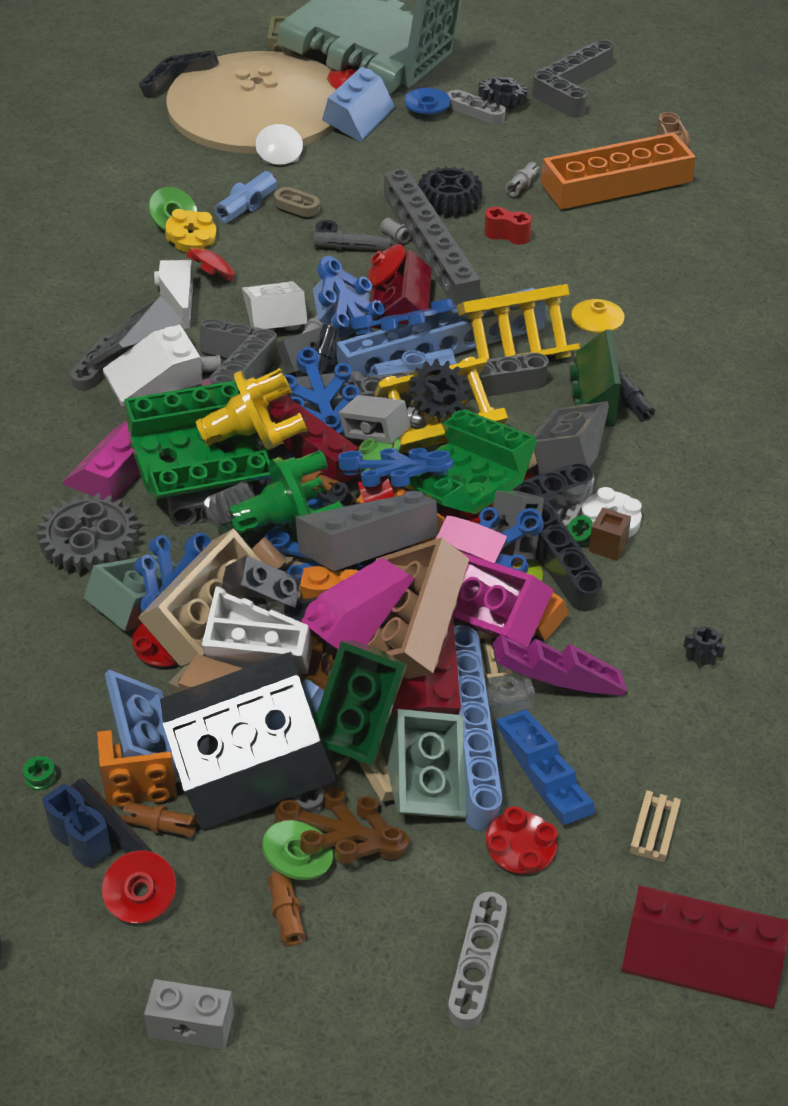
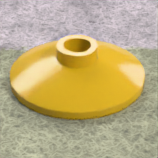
M584 300L576 304L572 309L571 317L573 322L581 329L589 332L602 333L604 330L614 331L624 322L622 309L607 300Z

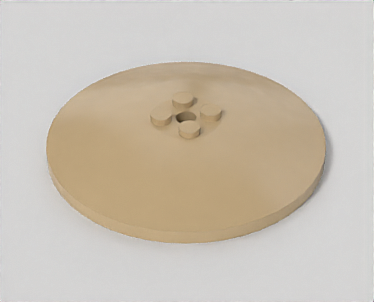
M248 51L218 56L219 64L214 68L182 73L172 83L166 97L168 117L181 134L201 145L227 152L258 154L255 146L257 135L265 127L274 124H283L295 129L302 138L303 146L323 138L336 129L322 120L327 99L337 90L327 80L328 74L333 70L315 60L290 53Z

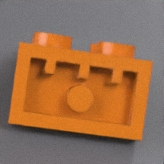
M112 730L97 732L101 777L105 799L110 806L124 807L128 801L134 803L144 801L163 802L168 798L177 797L171 752L122 758L121 743L114 744Z

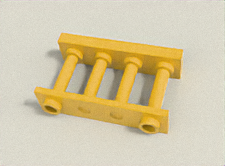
M568 284L466 301L457 305L458 315H467L468 320L471 319L478 358L486 357V359H490L482 317H484V312L492 310L498 318L505 357L516 355L508 317L510 307L519 306L520 310H523L531 351L528 353H541L545 356L555 355L556 359L571 357V351L580 349L579 343L567 345L559 303H562L561 298L570 295ZM545 301L546 306H549L556 348L541 350L534 313L536 303Z
M468 357L460 363L450 365L449 368L452 370L457 366L460 367L457 373L459 376H467L480 410L478 415L505 424L508 419L505 408L494 410V408L490 407L478 375L482 373L487 363L486 357L478 359ZM408 375L399 378L389 376L382 379L374 393L375 397L401 400L399 394L407 392L411 388L408 385L410 377L414 376ZM424 412L423 415L427 425L425 428L417 430L410 426L398 437L401 441L399 453L403 454L415 448H427L447 443L448 440L442 423H439L436 416L431 421H428V414Z

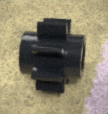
M708 626L694 627L693 635L686 634L683 645L687 648L685 657L691 658L698 666L715 665L716 657L723 658L724 655L723 634H718L714 628Z

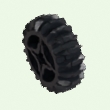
M447 166L445 168L436 167L435 171L428 170L427 174H423L418 184L438 215L443 214L444 218L447 215H452L455 218L458 214L463 217L465 213L471 214L473 209H478L483 198L482 181L479 180V176L473 175V171H465V168L457 169L455 166L453 168H448Z

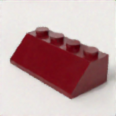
M638 885L621 972L774 1009L786 954L788 920Z

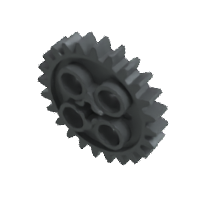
M87 493L84 494L83 500H78L75 496H72V503L69 504L62 500L60 501L61 508L51 507L52 515L44 514V522L38 524L40 531L37 532L41 553H45L47 561L53 559L55 567L63 564L64 571H68L74 566L77 573H80L83 568H88V571L91 573L94 565L116 562L117 557L127 559L126 551H134L133 543L138 542V521H136V514L131 513L130 506H123L121 499L113 503L111 495L102 500L100 493H97L94 499H89Z

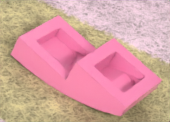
M448 515L436 539L442 537L462 553L495 563L507 536L482 525Z

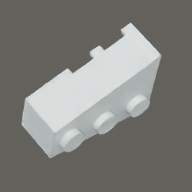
M216 586L202 642V648L206 657L246 668L291 651L299 673H308L313 649V641L308 625L276 611L262 609L253 605L252 601L245 598L241 600L227 594L224 589Z

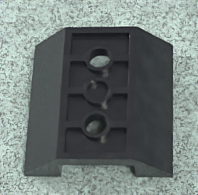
M291 651L160 699L163 725L180 779L203 831L337 782L326 749L319 736ZM276 712L284 714L286 722L283 728L274 731L267 727V719L271 714ZM207 737H214L218 741V748L211 755H203L200 752V744Z

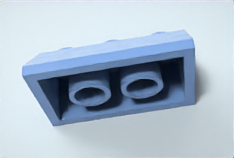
M361 66L328 97L322 120L357 141L362 142L394 110L395 106L382 78Z
M108 670L105 673V679L123 758L163 752L172 753L162 719L160 699L164 698L162 690ZM173 757L174 773L176 775L178 769Z

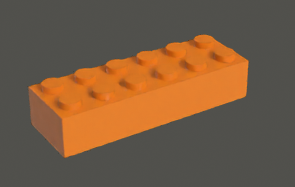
M672 132L543 158L541 184L560 209L571 208L692 182L696 156Z

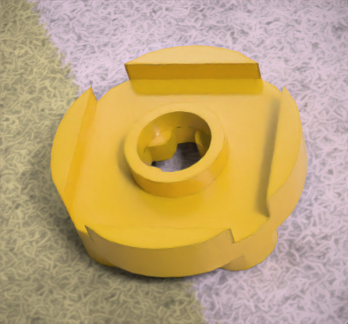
M176 209L166 222L165 237L168 242L171 240L175 244V248L182 252H188L192 247L204 249V247L209 244L211 246L215 242L216 226L212 221L211 214L208 212Z

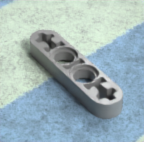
M495 892L481 893L474 902L450 993L448 1016L450 1021L460 1028L469 1029L475 1027L480 1023L483 1016L507 914L505 899ZM488 906H493L495 911L492 913L491 924L489 925L484 923L485 910L488 909ZM478 936H486L493 944L487 949H478L472 944V940ZM477 968L484 973L485 977L479 982H471L463 974L467 969ZM465 993L472 994L471 1009H469L468 1014L460 1013V1008L464 1004Z

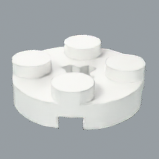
M609 487L598 489L596 494L589 496L585 500L581 509V515L589 517L594 522L603 507L631 516L628 538L638 531L642 518V505L639 500L633 499L626 494L615 492Z

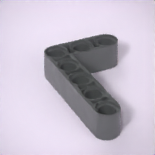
M608 40L596 41L536 71L533 76V97L567 116L574 118L584 116L586 112L587 91L577 86V84L612 66L614 44Z
M217 319L202 321L200 328V350L207 354L227 357L224 363L211 375V385L235 381L234 373L242 371L246 380L252 377L255 379L260 378L275 362L276 333L267 329Z

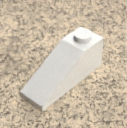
M160 260L159 271L154 272L155 287H160V294L183 319L181 325L184 329L190 328L193 291L192 261Z

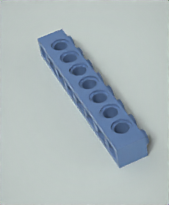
M529 288V289L522 290V291H518V292L529 291V290H535V289H534V288ZM545 301L537 302L534 308L538 330L544 328ZM519 306L510 307L508 317L512 337L527 333L523 310H520ZM454 309L452 310V316L436 318V315L426 317V322L409 325L408 322L398 325V328L379 330L336 342L337 364L346 363L351 366L352 371H358L364 374L365 377H371V366L402 359V355L410 350L426 354L451 349L454 354H458L462 351L476 348L471 319L468 320L467 315L459 316L458 310ZM493 310L484 312L482 321L487 344L501 341L497 315H494Z

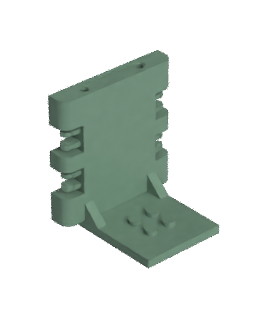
M311 0L283 20L278 30L277 44L299 54H304L310 48L322 50V53L327 55L326 66L338 71H342L348 65L353 67L362 66L382 78L388 93L391 94L401 85L408 88L413 86L452 53L461 0H416L414 13L408 11L407 4L398 0Z

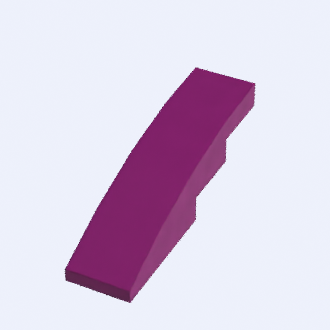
M500 634L493 642L497 664L524 676L555 686L589 693L623 696L627 692L621 670L572 644H569L560 652L537 639L528 648L503 634Z

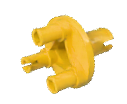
M280 368L257 379L252 377L246 380L242 371L234 373L240 394L232 397L226 407L196 421L206 446L221 442L237 434L250 436L258 432L268 451L284 444L283 440L303 431H308L300 413L277 424L271 421L266 406H269L268 402L292 393L285 375L283 376Z

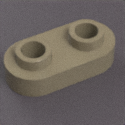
M289 187L280 188L274 193L275 206L303 217H312L320 211L319 199L314 195Z

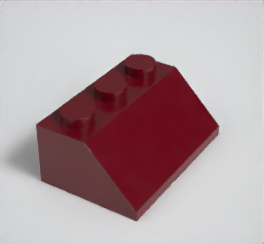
M411 249L405 253L404 259L397 271L385 283L372 288L370 303L378 300L385 309V312L377 319H373V321L380 320L383 317L428 309L432 268ZM408 319L399 321V325L408 323ZM381 324L371 326V328H381Z

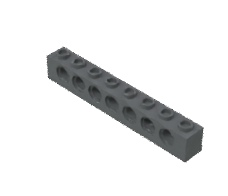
M395 169L394 171L384 173L385 200L401 225L405 224L410 228L411 241L425 263L432 268V274L447 298H452L453 304L456 305L466 301L478 300L480 298L481 279L408 169Z

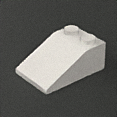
M293 281L242 288L252 327L274 332V328L285 327V330H296L301 328V324L307 323L304 291Z
M180 324L152 332L103 368V373L121 406H124V399L181 390L203 383L200 355Z

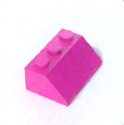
M127 421L112 429L63 480V485L94 497L97 493H100L102 500L111 495L114 503L140 474L130 445Z

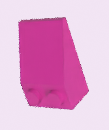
M463 553L469 558V562L465 571V579L461 584L456 600L457 605L453 611V619L496 638L503 634L528 648L553 589L533 575Z
M380 558L321 593L316 600L308 605L301 622L308 625L310 629L337 649L341 641L355 640L367 645L414 578L384 558Z

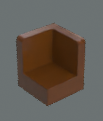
M602 507L591 527L589 552L618 561L628 542L631 516Z

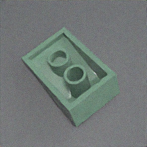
M152 555L157 562L155 574L160 590L163 584L158 556ZM139 558L94 565L84 595V599L93 605L96 611L107 616L119 629L124 631L137 629L142 624L138 617L142 614L141 600L146 595L143 576L139 575L135 569V561ZM172 562L173 570L176 567L174 562Z
M397 709L389 717L384 732V756L397 814L465 819L467 812L463 715Z

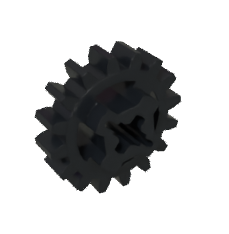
M495 76L489 78V80L483 79L482 82H479L478 96L482 97V100H488V103L494 102L498 106L503 105L510 108L517 106V104L523 105V102H526L528 88L524 87V84H517L518 81H514L515 79L511 77L501 78Z
M438 359L434 360L432 366L425 361L421 369L417 367L412 374L414 377H410L408 385L411 388L408 389L407 396L414 397L410 406L418 405L420 409L417 414L420 416L424 412L427 413L428 421H431L434 416H437L439 423H442L446 416L450 419L452 414L465 408L464 405L470 399L465 394L471 388L469 385H463L467 376H459L457 374L460 369L459 366L453 370L449 368L450 361H446L443 366L440 365Z

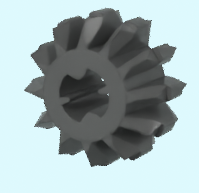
M240 483L206 497L203 501L204 511L212 525L220 526L234 518L233 513L229 512V507L255 496L247 483Z

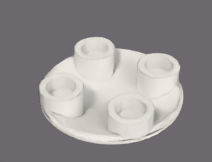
M274 124L260 131L257 135L255 146L264 164L286 165L299 160L303 149V142L299 133L292 127Z

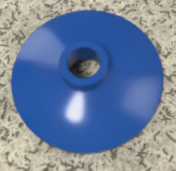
M419 88L406 95L405 105L417 113L426 115L436 114L450 106V97L439 89Z

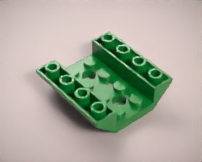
M236 381L124 399L130 445L146 492L159 499L271 478L269 472L270 460L266 450L257 451L252 435L237 434L221 442L206 446V442L202 439L196 424L198 419L226 407L232 397L240 394ZM220 445L229 446L232 449V451L223 452L219 450L217 447ZM164 455L172 456L175 459V461L167 463L161 460L160 457Z
M465 409L452 414L450 419L442 423L449 443L440 446L436 450L448 451L450 458L454 460V466L448 469V473L444 475H431L429 471L410 477V484L403 487L411 491H420L423 495L436 500L437 503L443 506L478 514L484 508L494 503L496 491H511L523 483L537 443L536 437Z

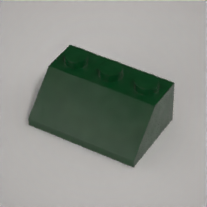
M604 330L575 352L574 363L569 365V378L574 380L572 381V397H577L574 406L608 401L609 408L605 426H615L621 382L612 331Z
M355 640L341 641L314 720L323 746L368 765H374L407 664L382 650Z

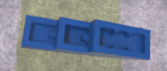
M526 709L496 720L497 727L534 788L563 825L595 813L593 800L577 784L576 772L559 755L558 742Z

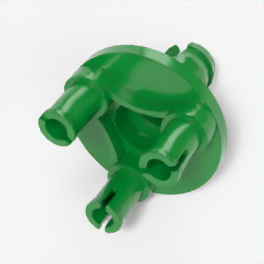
M318 450L299 459L292 457L283 461L278 457L270 460L269 472L272 484L267 485L260 495L229 507V512L234 515L231 521L236 532L242 534L268 524L280 526L287 524L298 540L296 517L342 508L341 503L337 501L315 511L312 508L310 509L307 501L317 498L318 491L326 495L325 487L312 489L324 483L320 477L302 484L300 483L302 477L327 469V462L323 452Z

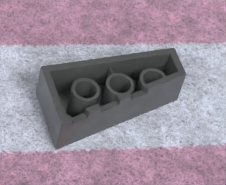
M410 491L401 496L296 517L299 553L336 571L438 535L436 500L423 495L420 491Z

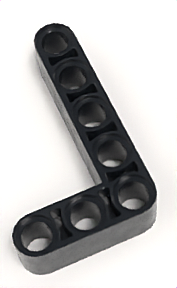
M573 463L523 480V483L515 487L513 491L544 498L541 515L544 527L538 536L536 553L571 606L578 611L586 612L596 607L603 582L556 513L560 509L583 502L588 497L593 479L592 469L583 463Z

